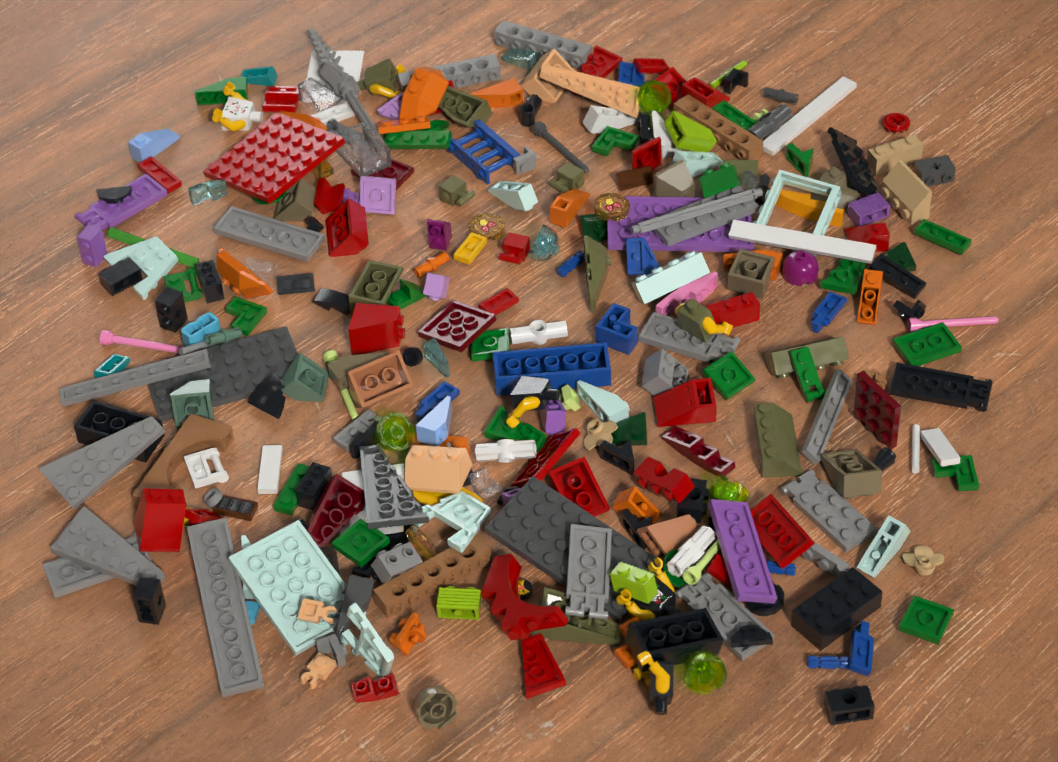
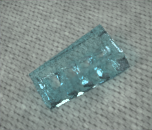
M510 48L501 59L530 70L538 62V52Z
M433 338L423 345L424 357L442 375L448 378L450 376L449 362L437 340Z

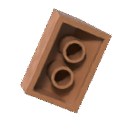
M399 350L347 372L349 392L356 409L363 408L414 386Z

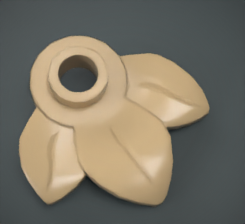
M599 419L590 421L587 425L588 435L584 439L586 450L590 451L596 445L600 447L604 440L612 443L613 436L611 433L618 428L617 424L614 421L603 422Z
M920 545L915 548L914 553H903L902 559L907 565L914 566L918 574L930 575L933 573L935 566L944 562V555L933 554L930 547Z

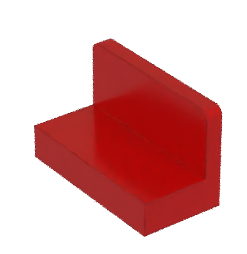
M325 177L318 179L314 203L323 215L337 210L342 205L345 190L344 183L331 187Z

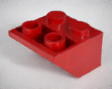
M695 77L682 84V98L690 95L709 108L723 100L726 102L730 101L729 96Z

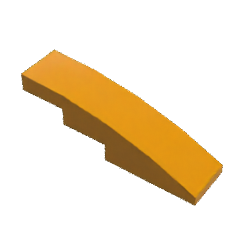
M781 190L775 205L800 217L818 222L826 201L811 199V194ZM836 208L829 225L842 227L844 209Z

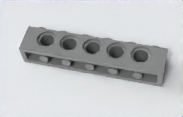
M504 20L494 31L495 45L539 58L555 48L571 67L581 69L583 63L587 62L590 53L592 54V45Z
M495 54L431 67L439 69L447 81L452 80L455 88L501 79L500 65ZM414 71L397 74L399 89L403 93Z

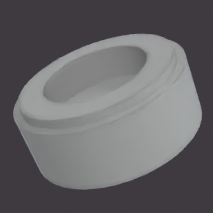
M213 488L206 493L203 503L211 508L221 500L223 493L218 488Z

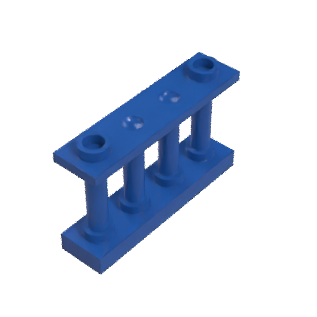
M480 119L474 121V132L456 141L451 137L449 149H447L449 153H452L487 185L490 184V173L505 165H510L514 168L513 158L520 156L519 152ZM476 138L482 141L468 149L462 147V145ZM485 147L492 149V151L478 158L472 155ZM495 156L502 158V160L488 167L482 164Z

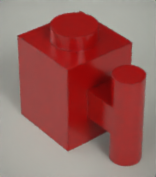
M509 232L507 238L502 241L501 248L504 254L500 253L499 260L520 265L521 261L524 262L530 252V237Z

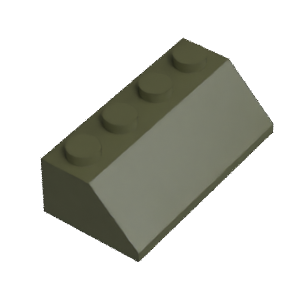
M832 337L762 353L770 374L777 375L778 378L788 377L789 372L795 371L789 352L809 346L816 370L826 368L825 364L832 363V366L844 364L843 360L849 359L845 337Z
M775 403L754 404L753 422L762 478L801 476L802 470L792 414Z

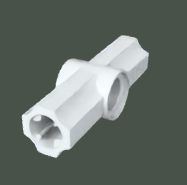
M535 320L531 322L530 326L509 329L511 344L532 342L535 345H542L546 343L547 339L568 336L566 321L545 323L542 320Z
M502 439L498 440L497 443L476 444L475 448L477 462L498 461L510 463L514 462L515 459L536 458L537 454L535 440L514 441Z
M703 525L678 548L676 555L666 564L670 574L680 577L690 565H693L705 553L704 550L716 538L714 531L710 527Z

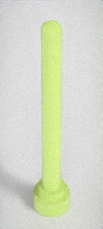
M334 350L327 351L323 355L325 365L339 359L337 352ZM346 388L340 392L350 417L354 421L359 416Z
M718 539L695 566L688 567L684 571L682 576L686 583L695 585L701 579V571L721 548Z

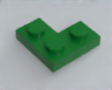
M607 126L592 145V152L608 156L615 146L631 151L638 142V135Z
M235 296L226 307L227 314L238 317L231 325V328L239 327L242 334L248 336L267 314V307Z
M972 455L960 456V464L942 467L935 457L932 458L931 464L935 478L955 476L958 491H974L979 489Z

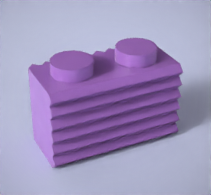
M877 192L861 200H854L849 203L847 215L856 226H863L890 216L891 205Z
M87 224L77 237L79 252L82 255L81 260L86 265L99 267L100 262L104 260L103 256L107 254L102 228Z

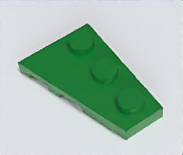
M842 259L839 266L829 273V277L820 283V288L857 295L867 263Z
M500 406L484 432L485 437L495 441L502 439L514 441L535 440L538 453L546 441V434L532 425L524 424L521 421L516 427L511 429L506 423L509 413L506 412L504 407Z

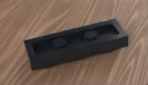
M882 254L875 259L869 270L883 271L884 280L914 299L918 297L927 284Z

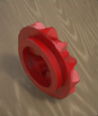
M891 113L883 118L882 124L884 129H888V132L893 131L895 134L896 132L903 133V131H908L910 119L901 113Z

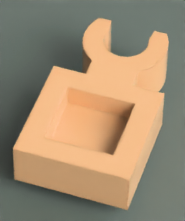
M303 598L298 619L315 624H320V620L324 619L327 623L333 624L334 620L328 618V614L331 612L337 613L338 610L333 606L324 608L325 604L321 601Z
M319 652L306 666L307 672L302 674L300 678L301 684L304 685L306 681L312 680L309 684L310 688L314 689L318 684L317 680L319 678L325 680L337 667L336 661Z

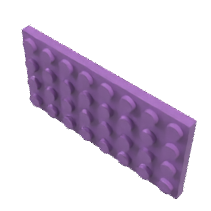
M611 196L612 198L623 199L622 202L626 204H624V208H621V212L607 213L608 250H626V238H645L651 251L738 252L739 249L754 251L753 242L729 238L732 222L669 247L653 230L641 234H632L630 231V227L635 226L637 223L705 199V197ZM751 215L738 219L739 221L752 223Z

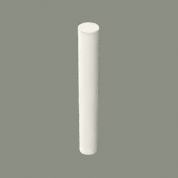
M917 424L912 426L911 465L912 473L916 474L919 473L920 426Z

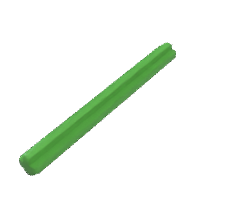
M113 227L107 232L109 238L129 245L146 240ZM169 248L177 256L178 263L192 268H196L195 264L200 263L196 257Z

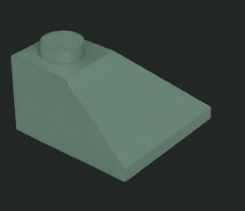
M299 353L283 376L282 381L285 387H281V390L295 401L322 402L325 397L329 372L302 353Z
M210 379L190 381L170 394L176 428L181 427L183 421L190 414L214 420Z

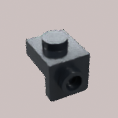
M733 68L723 79L724 93L731 94L737 85L746 88L748 86L749 73Z
M897 300L893 307L898 310L896 314L904 319L907 317H917L919 319L924 315L926 305L917 300L911 309Z

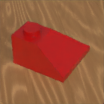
M660 137L649 140L633 149L632 169L650 165L651 170L661 165Z
M886 223L844 228L847 240L876 245L875 252L888 251L890 234Z

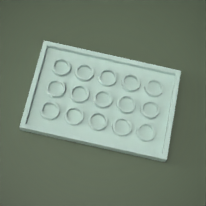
M299 520L228 557V561L295 656L316 645V640L324 636L336 634V631L333 630L334 623L329 624L324 619L320 620V624L300 621L298 619L303 598L321 601L325 604L324 608L333 606L338 609L339 600H344L345 594H341L344 581ZM340 612L328 614V618H332L334 621L335 618L340 617Z

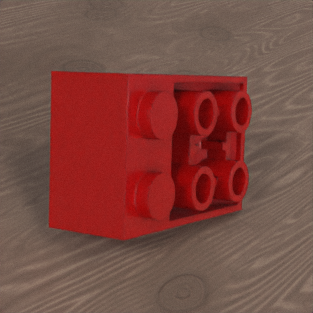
M711 378L693 379L653 397L658 427L716 422L717 405Z

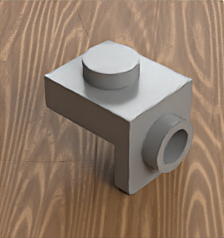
M528 146L524 147L523 155L513 158V167L516 175L535 169L537 157L535 152L531 151Z
M336 634L324 636L316 640L317 653L320 652L325 655L331 652L338 667L346 665L345 656L348 655L345 644H340Z

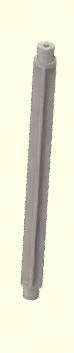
M761 188L746 190L637 223L635 226L630 227V231L632 234L645 233L754 200L762 196L763 192Z

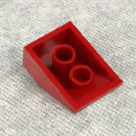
M585 456L548 472L546 480L552 489L594 517L611 510Z

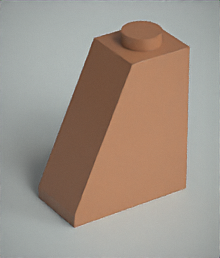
M688 514L645 526L636 531L654 556L660 558L663 562L665 556L670 551L678 549L687 539L694 535L699 527L695 519Z

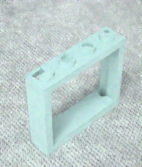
M779 169L777 176L772 179L771 190H768L766 193L764 206L761 205L759 209L758 220H755L754 223L767 225L785 184L828 197L813 234L825 236L842 196L841 187Z

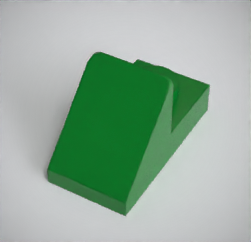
M793 143L786 145V159L804 177H808L813 163L814 148L801 152Z
M399 279L400 289L390 294L386 303L389 306H399L402 310L426 297V295L423 294L424 291L415 283Z

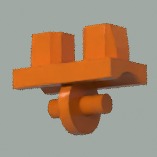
M412 613L409 618H402L399 623L400 633H392L389 641L393 647L400 649L402 655H408L417 642L423 643L427 635L424 632L425 626L419 621L418 613Z

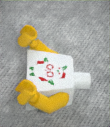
M228 82L223 89V93L232 97H228L223 111L220 109L214 110L212 120L214 122L220 121L223 131L232 132L249 130L253 121L262 122L263 113L255 111L254 103L243 98L238 92L235 93L233 91L235 88L234 84Z

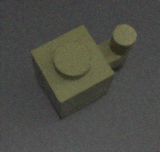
M567 162L557 170V181L551 179L549 185L563 193L574 188H581L585 182L584 170Z
M455 175L439 185L440 199L451 206L457 204L461 207L476 195L473 190L467 193L466 182Z

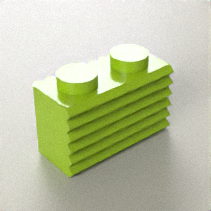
M620 562L610 573L612 588H614L613 591L620 593L622 590L627 589L631 592V598L647 604L658 594L654 573Z
M453 586L439 587L437 601L438 618L479 620L482 602L481 589L467 587L466 589Z

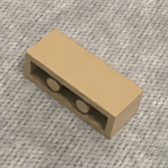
M914 134L869 149L867 158L869 169L877 176L891 171L898 161L902 160L906 165L922 160L923 144Z

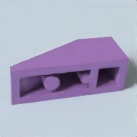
M550 400L545 409L539 410V415L545 433L554 435L565 431L566 410L560 400Z

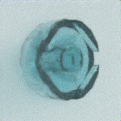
M543 224L528 255L529 258L544 262L549 260L552 255H557L561 246L558 245L559 237L555 230Z

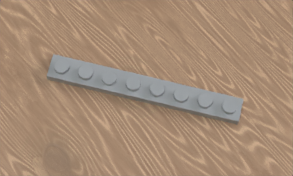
M207 349L62 387L59 388L60 401L64 407L210 368L209 353Z

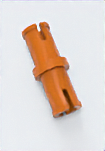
M443 251L433 258L426 259V262L414 267L413 271L416 277L421 278L430 271H436L437 267L449 262L450 258Z

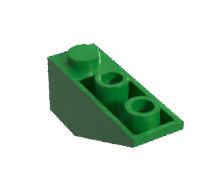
M230 77L195 90L197 105L226 104L228 97H232L223 93V89L228 82L234 84L235 88L233 91L235 93L238 92L243 98L248 100L247 78Z

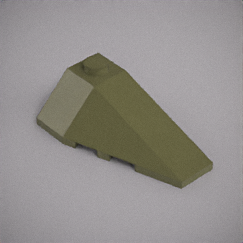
M450 86L447 87L439 105V108L455 123L466 127H474V121L478 119L486 123L493 114L487 100Z
M585 235V272L590 313H594L608 274V266H611V257L607 255L606 247Z
M544 587L538 606H559L565 614V607H569L570 599L566 598V593ZM584 611L583 617L566 615L568 618L566 626L532 632L534 635L542 633L544 638L559 641L619 645L621 640L620 625L608 618L607 620L589 618L586 611Z

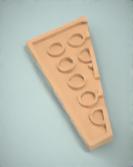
M542 63L540 78L637 118L641 87Z

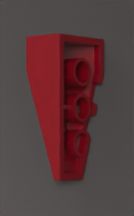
M337 473L327 480L306 528L320 549L349 523L354 514L357 515L362 511L365 505L364 490Z

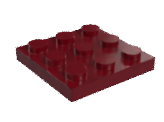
M452 300L418 331L420 338L462 353L497 319L493 313Z
M861 371L857 373L853 414L857 420H860L870 432H873L879 438L882 444L893 449L897 446L901 405L866 372Z

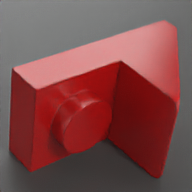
M207 509L185 510V518L189 519L190 526L222 519L221 516Z

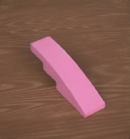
M713 272L700 277L672 292L656 305V313L669 316L672 312H675L677 306L683 302L686 303L688 299H695L700 304L718 287V273Z

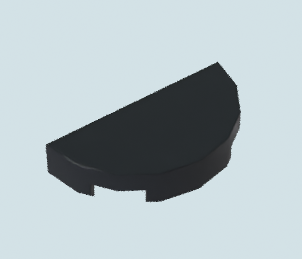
M122 186L97 189L96 192L98 199L104 200L108 204L123 202L124 198L131 195L132 187Z
M758 625L741 626L731 636L730 648L773 644V638L768 631L760 629Z

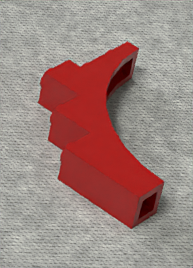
M505 554L494 557L481 595L491 607L490 611L501 623L500 628L511 641L529 638L531 631L566 626L568 618L559 606L544 607L531 605L520 599L518 582L522 566L512 554Z

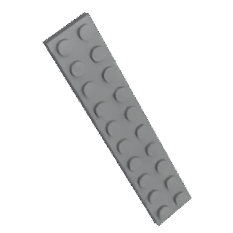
M227 517L188 526L187 531L222 697L264 688L241 579L228 561V557L235 554Z

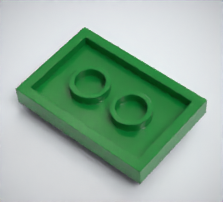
M944 322L893 338L892 341L893 346L908 365L921 366L960 353L962 350V346Z

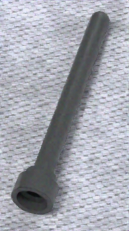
M537 121L532 126V132L536 136L544 137L575 166L584 170V173H588L589 168L547 131V126L543 122Z

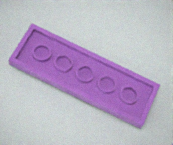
M711 499L708 507L736 601L775 603L777 595L748 502Z

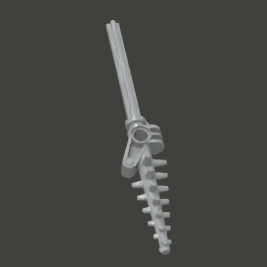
M312 28L308 29L307 33L309 38L312 39V45H315V53H317L319 62L322 63L319 74L327 83L333 86V90L336 93L340 94L344 100H348L379 153L387 152L386 143L356 96L360 92V87L354 77L343 72L344 67L338 65L341 57L337 56L334 59L336 51L330 53L332 47H326L327 42H323L321 36L318 37V32Z

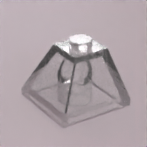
M312 77L297 85L299 100L315 113L346 102L327 83Z

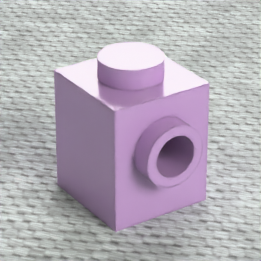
M427 273L423 294L429 295L428 299L439 301L440 298L446 299L450 277Z

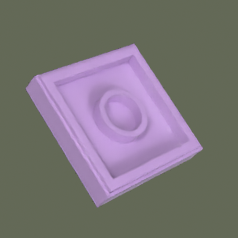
M370 176L360 177V205L365 207V212L395 214L396 179Z

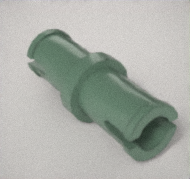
M239 327L229 330L221 329L217 333L205 335L204 340L207 346L228 343L231 340L240 339L242 331Z

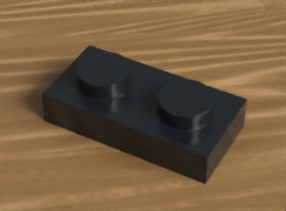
M313 273L277 276L278 295L315 291Z

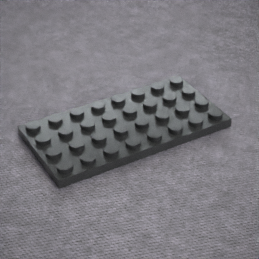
M286 326L205 348L209 353L210 368L150 383L147 386L158 418L163 422L174 419L170 394L188 382L210 379L213 407L250 398L263 380L272 373L277 374L283 379L298 353Z
M532 476L485 527V533L566 587L571 524L612 528ZM612 529L610 573L620 562L630 564V566L633 565V567L647 570V572L654 573L656 576L655 572H651L648 569L650 562L657 567L654 562L656 557ZM609 578V599L607 603H604V611H608V616L619 623L629 611L625 608V604L620 605L617 603L616 598L621 594L613 591L612 579Z

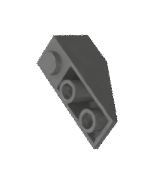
M350 575L348 582H344L341 594H345L344 600H339L337 612H340V617L335 618L333 630L336 631L338 639L341 637V633L354 624L347 616L348 608L355 602L363 613L369 608L374 586L373 579Z

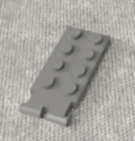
M656 312L652 313L639 335V342L708 363L710 360L717 361L731 351L734 353L741 341L739 337L730 338L722 333L713 334L705 343L678 327V319Z
M812 469L799 476L797 481L793 480L780 488V492L783 495L788 494L793 499V505L845 553L877 534V528L824 480L820 482L815 477V472Z
M571 524L566 598L570 599L569 607H565V615L583 617L584 611H586L589 618L607 620L608 611H604V603H607L609 599L612 529Z
M136 533L133 534V537L124 539L139 551ZM140 552L153 563L149 552ZM65 558L42 564L55 598L115 578Z
M708 572L701 575V579L694 586L687 584L676 591V598H682L686 601L689 611L707 608L724 639L723 644L741 661L766 646L730 648L731 636L741 626L758 625L760 629L768 631L774 641L775 635L742 603L736 601V598L720 583L716 585L711 580V574Z

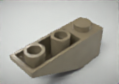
M388 352L343 356L327 364L330 377L340 391L349 388L348 371L386 356Z

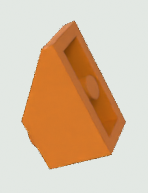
M635 486L620 492L612 505V508L620 516L621 511L629 509L632 515H636L639 521L652 516L653 524L657 523L661 512Z

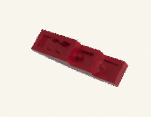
M675 426L662 436L663 440L681 455L720 478L725 477L736 468L734 461L720 456L719 449L705 444L703 437Z

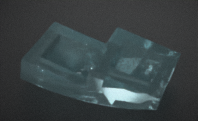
M225 180L208 181L188 188L190 201L193 205L208 198L213 202L228 195Z

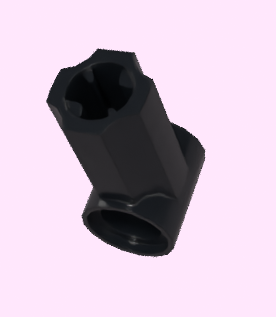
M532 94V96L527 98L525 104L520 106L521 125L532 126L535 124V117L542 105V99L538 95Z

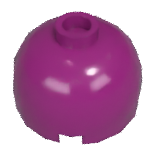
M803 250L794 251L787 255L782 265L784 280L795 286H802L803 283L810 285L815 282L819 275V267L814 255Z

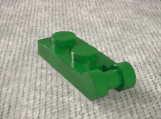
M809 346L789 352L805 402L809 403L813 399L824 398L825 390L821 385ZM813 386L815 391L811 392L809 387Z

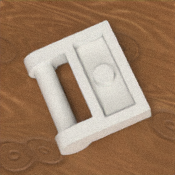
M210 448L184 456V462L195 489L216 482L225 483L228 481L229 475L227 471H224L217 448ZM207 459L212 460L216 470L215 473L211 474Z

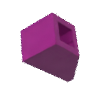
M427 219L429 248L447 251L452 237L451 223Z

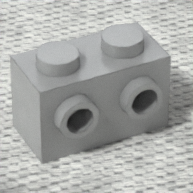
M408 542L404 545L399 543L390 551L386 552V550L379 552L371 566L382 584L423 563L412 543Z

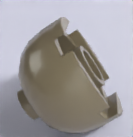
M438 685L427 686L416 695L413 704L414 714L419 723L426 729L431 730V728L435 727L442 729L455 718L458 702L455 696L445 687Z

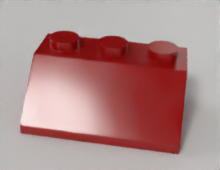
M348 198L326 219L328 250L331 257L357 255L369 244L365 207Z
M753 292L703 305L711 311L716 325H722L724 321L733 325L734 328L760 320V303Z

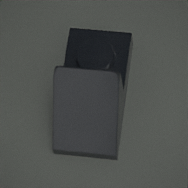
M604 440L600 444V458L633 475L634 456L631 441L628 440L619 448L615 444Z
M629 509L621 511L622 527L634 543L645 550L647 545L636 530L652 525L653 517L650 516L639 521L637 516L632 515Z

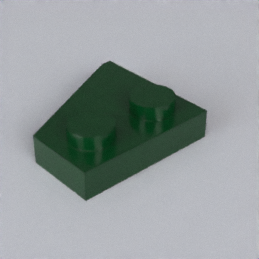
M905 242L883 254L907 271H916L915 261Z
M645 412L616 423L618 428L611 433L613 436L611 444L623 446L630 440L631 446L647 445Z

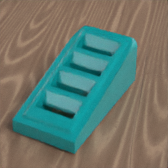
M273 66L243 69L240 77H246L247 84L274 86L277 73Z
M113 354L94 371L95 379L124 371L130 362V357Z

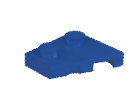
M620 61L618 82L641 87V92L649 93L651 87L649 84H646L643 73H639L633 63Z
M626 238L628 276L648 275L652 273L653 269L660 267L645 238Z

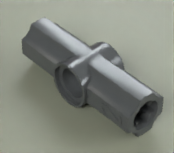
M781 104L772 112L761 116L759 122L747 131L759 139H763L765 136L778 131L780 125L792 116V110L786 104Z

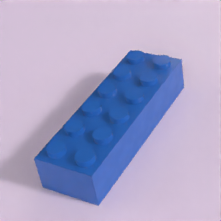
M607 342L493 352L497 396L511 394L522 376L549 379L551 389L562 390L561 388L567 384L572 389H577V381L579 380L596 387L611 386V366Z

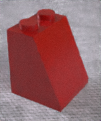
M356 303L348 328L351 354H368L399 347L401 339L405 338V328H402L404 315L401 314L400 307Z
M143 488L133 521L139 552L180 551L186 510L183 489Z

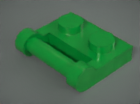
M188 268L185 272L164 276L166 287L183 292L184 302L198 300L203 296L202 290L197 283L195 268ZM186 280L190 281L192 291L188 293L184 283Z

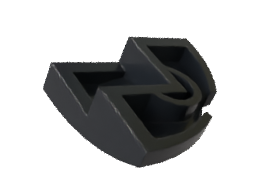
M275 373L269 375L256 388L247 403L280 419L285 404V396H283L281 387H285L282 379Z

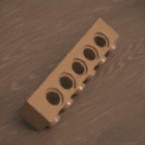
M686 95L674 103V111L711 129L717 140L716 144L739 159L755 160L763 155V140L692 96Z
M476 534L462 553L451 547L373 589L374 603L387 619L397 615L402 610L417 604L424 598L434 595L439 591V587L450 586L455 581L488 565V563L492 562L491 548Z

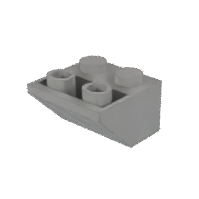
M660 349L646 358L642 387L654 396H657L687 382L689 369L677 361L671 354Z

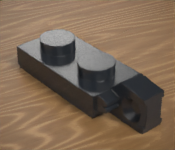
M648 112L638 113L637 130L639 145L651 140V135L649 134L650 115Z

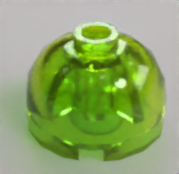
M651 80L645 82L640 87L637 101L644 112L652 115V111L655 110L658 114H661L668 109L672 96L670 89L665 83Z
M390 413L384 416L376 425L375 437L378 444L384 450L391 453L401 452L414 442L416 435L413 423L411 424L407 420L408 417L406 415Z
M722 475L714 478L709 489L710 500L747 502L749 500V491L739 482L734 481V483L727 481L729 477Z
M698 651L686 660L683 667V676L686 685L692 692L699 695H708L712 693L710 690H715L716 688L719 690L724 685L727 671L724 662L717 654L710 651Z

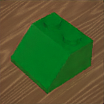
M728 162L720 165V170L713 171V169L702 172L704 176L699 178L705 198L742 184L735 164L730 166Z

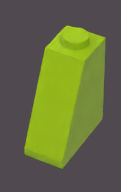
M672 111L664 121V125L676 148L695 152H709L717 143L711 129L676 111Z

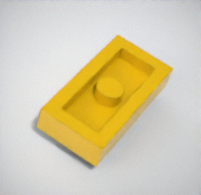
M471 232L453 254L454 260L470 265L487 244V237Z

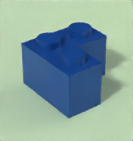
M613 303L595 326L596 343L607 342L609 348L629 355L638 344V327L630 324L629 308Z

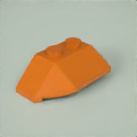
M427 66L415 69L403 94L399 119H415L419 116L427 117L437 111L449 85V82L439 69Z
M219 248L217 252V272L222 277L220 280L227 287L231 285V289L238 296L242 294L246 298L273 293V290L266 282L223 248Z

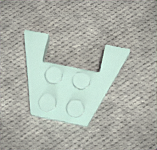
M157 236L103 256L104 260L111 267L129 257L140 267L141 272L146 278L133 286V288L143 300L148 297L151 289L157 287V282L161 277L166 276L178 262L177 256Z
M464 491L439 500V504L434 506L425 505L421 507L422 511L426 512L429 516V520L436 517L458 531L448 538L447 541L448 546L460 553L465 550L491 515V507ZM422 523V524H414V525H416L417 527H420V526H422V525L425 524V523Z
M355 602L348 608L347 616L361 631L359 640L347 629L341 633L339 641L341 644L350 645L353 648L351 652L356 657L360 654L366 659L365 665L380 678L389 675L394 661L393 652L385 645Z

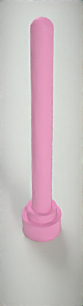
M996 316L921 321V319L915 317L908 318L909 333L942 322L947 327L996 324L999 320Z
M102 330L100 334L101 345L109 346L110 344L118 343L179 353V348H182V346L115 336L114 333L107 330Z

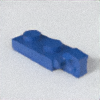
M830 291L813 312L811 331L819 333L823 326L827 327L847 303V298Z
M445 381L420 402L419 410L415 413L416 421L419 423L447 396L451 397L452 402L460 394V389Z
M861 621L856 626V630L852 631L848 670L868 677L872 670L874 638L868 635L869 623Z

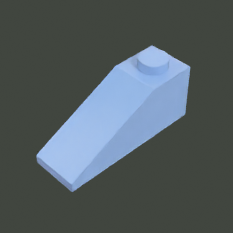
M170 129L140 133L128 142L131 158L141 162L150 156L154 157L180 139V135Z
M450 396L444 398L416 425L417 442L439 446L447 439L452 417Z

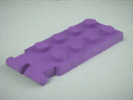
M144 174L125 185L132 187V193L124 198L123 202L108 204L104 200H99L90 205L87 211L77 213L75 218L84 226L92 224L101 227L102 230L107 227L112 228L168 195L167 190L149 175Z

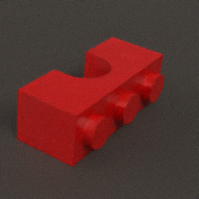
M649 456L633 472L637 479L636 483L640 488L644 490L649 489L653 494L662 495L666 500H672L679 504L695 487L687 473L673 468L668 473L660 461Z

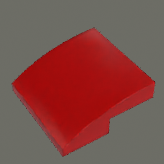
M268 86L265 91L262 112L284 111L296 113L301 95V87Z

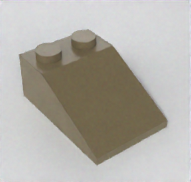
M858 449L820 454V458L835 490L843 498L853 499L855 496H872L874 493L881 492L882 470Z

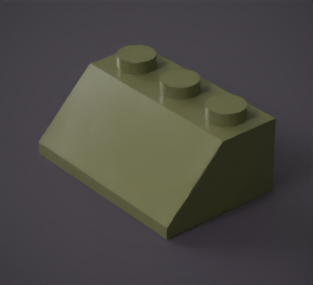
M369 260L349 295L350 312L353 313L356 303L385 305L403 271V267Z

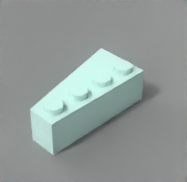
M691 251L679 259L668 262L664 267L660 266L653 269L652 273L648 275L643 274L636 277V281L631 284L640 304H646L709 274L710 271L702 253Z

